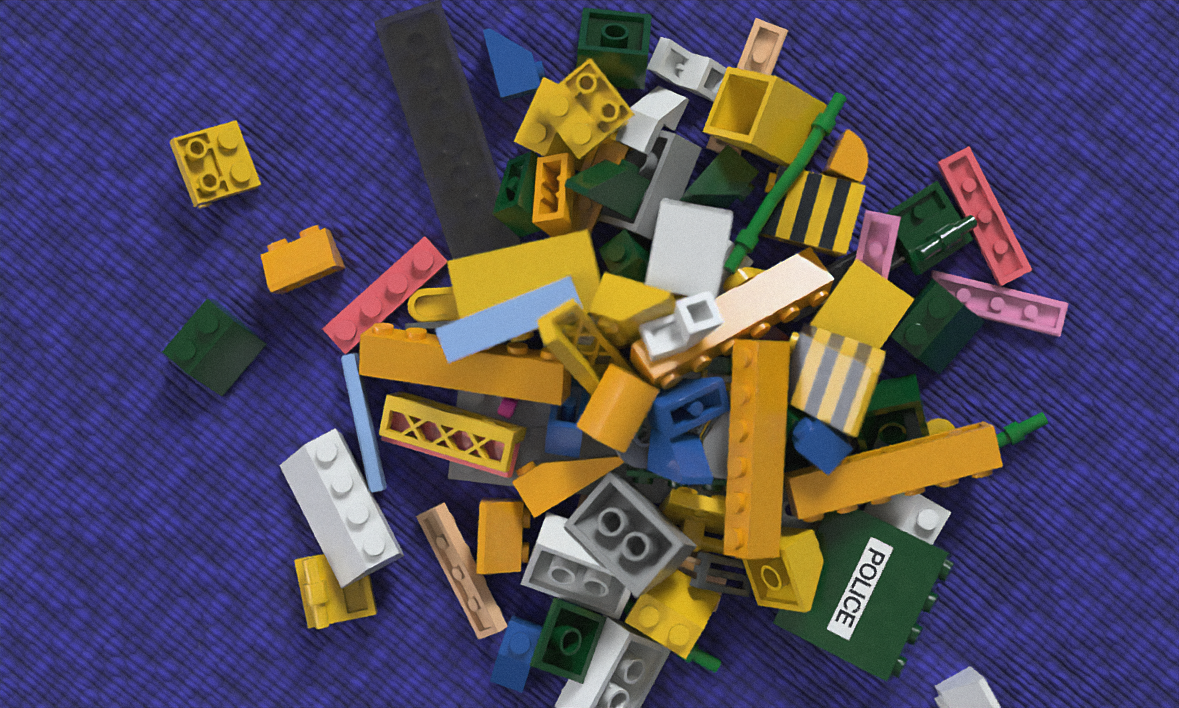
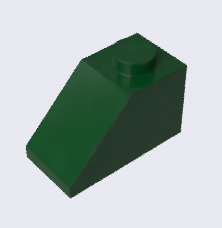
M727 145L689 187L679 201L714 208H728L736 198L743 202L752 192L755 186L751 181L759 171Z
M534 151L527 152L507 162L492 213L520 238L542 230L532 223L538 158Z
M605 159L567 179L564 186L633 219L650 180L638 175L641 168L622 159L618 165Z
M624 229L598 250L612 275L645 284L651 250L645 239Z

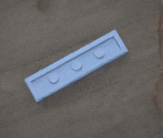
M571 276L437 328L435 331L447 361L450 363L539 328L537 319L572 298L575 299L582 309L583 306Z
M358 353L343 355L341 361L369 491L371 493L382 491L387 486L363 375H359Z

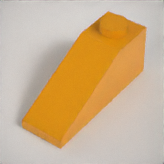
M618 455L543 461L537 466L532 460L515 471L518 477L512 483L535 518L625 462Z

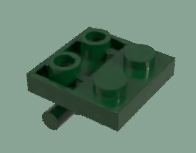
M938 181L933 182L884 213L901 217L895 244L915 276L922 274L974 240L969 231L978 225L975 217L972 215H968L963 219L960 218Z

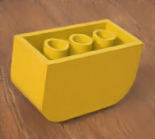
M590 230L447 261L461 319L571 276L583 309L588 314L601 282ZM572 314L557 323L559 325H568L567 323L576 321L577 317L575 314ZM539 328L511 338V343L532 338L534 336L533 331L539 330Z

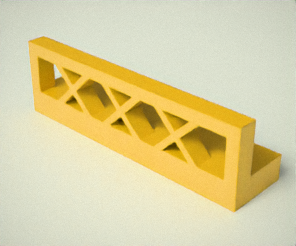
M574 298L536 320L545 346L591 396H593L610 363L640 376ZM572 313L577 317L574 326L559 325L557 323ZM579 336H594L592 345H577ZM597 355L611 356L608 364H594Z
M399 391L386 395L379 435L506 473L510 470L515 444L524 441L527 427ZM394 411L404 414L411 427L403 432L391 429ZM414 417L419 418V419H422V420L419 421V422H417ZM428 421L435 423L442 437L434 442L427 440L420 426ZM446 426L453 428V430L449 432ZM414 431L416 436L410 435L409 433ZM459 431L467 432L474 446L466 451L460 450L454 442L452 435ZM478 436L484 437L485 439L480 441ZM445 440L446 443H447V445L440 444V443ZM491 440L505 443L501 461L491 459L483 445ZM477 450L480 455L474 454L472 452Z

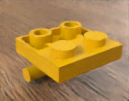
M591 58L535 103L580 160L616 130L620 131L629 123V120L636 115Z
M237 120L175 137L169 142L194 207L198 206L199 209H203L212 205L211 202L253 190L261 185Z
M679 487L677 490L672 489L658 509L674 524L680 525V530L697 546L693 550L694 552H698L701 549L723 554L724 540L704 536V531L719 535L724 534L726 496L712 495L711 497L698 495L695 489L688 487Z
M324 553L294 560L308 628L322 629L329 627V624L376 615L378 613L370 574L342 589Z

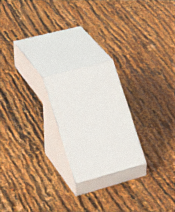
M660 37L647 67L649 71L667 82L712 102L716 98L727 69L713 59L693 54L671 39Z
M657 86L630 107L636 115L618 132L615 140L649 156L662 127L675 131L689 99Z
M711 291L676 301L674 314L640 324L639 331L651 360L655 361L688 350L723 326L724 322Z

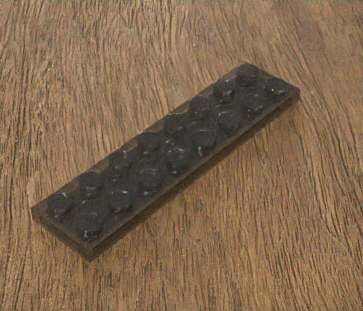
M436 0L374 21L452 260L521 245L519 237L492 214L501 182L441 1Z

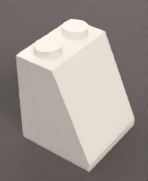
M663 198L660 205L645 284L670 291L672 295L673 293L687 295V298L711 291L714 301H716L733 211Z

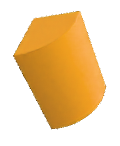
M846 129L838 136L821 173L822 175L859 184L862 183L867 172L868 155L862 140L854 132Z
M568 152L537 158L532 223L552 238L565 235L571 230L574 191L564 185L567 179L575 175L576 161Z
M610 363L576 426L603 444L625 453L659 390L634 372Z

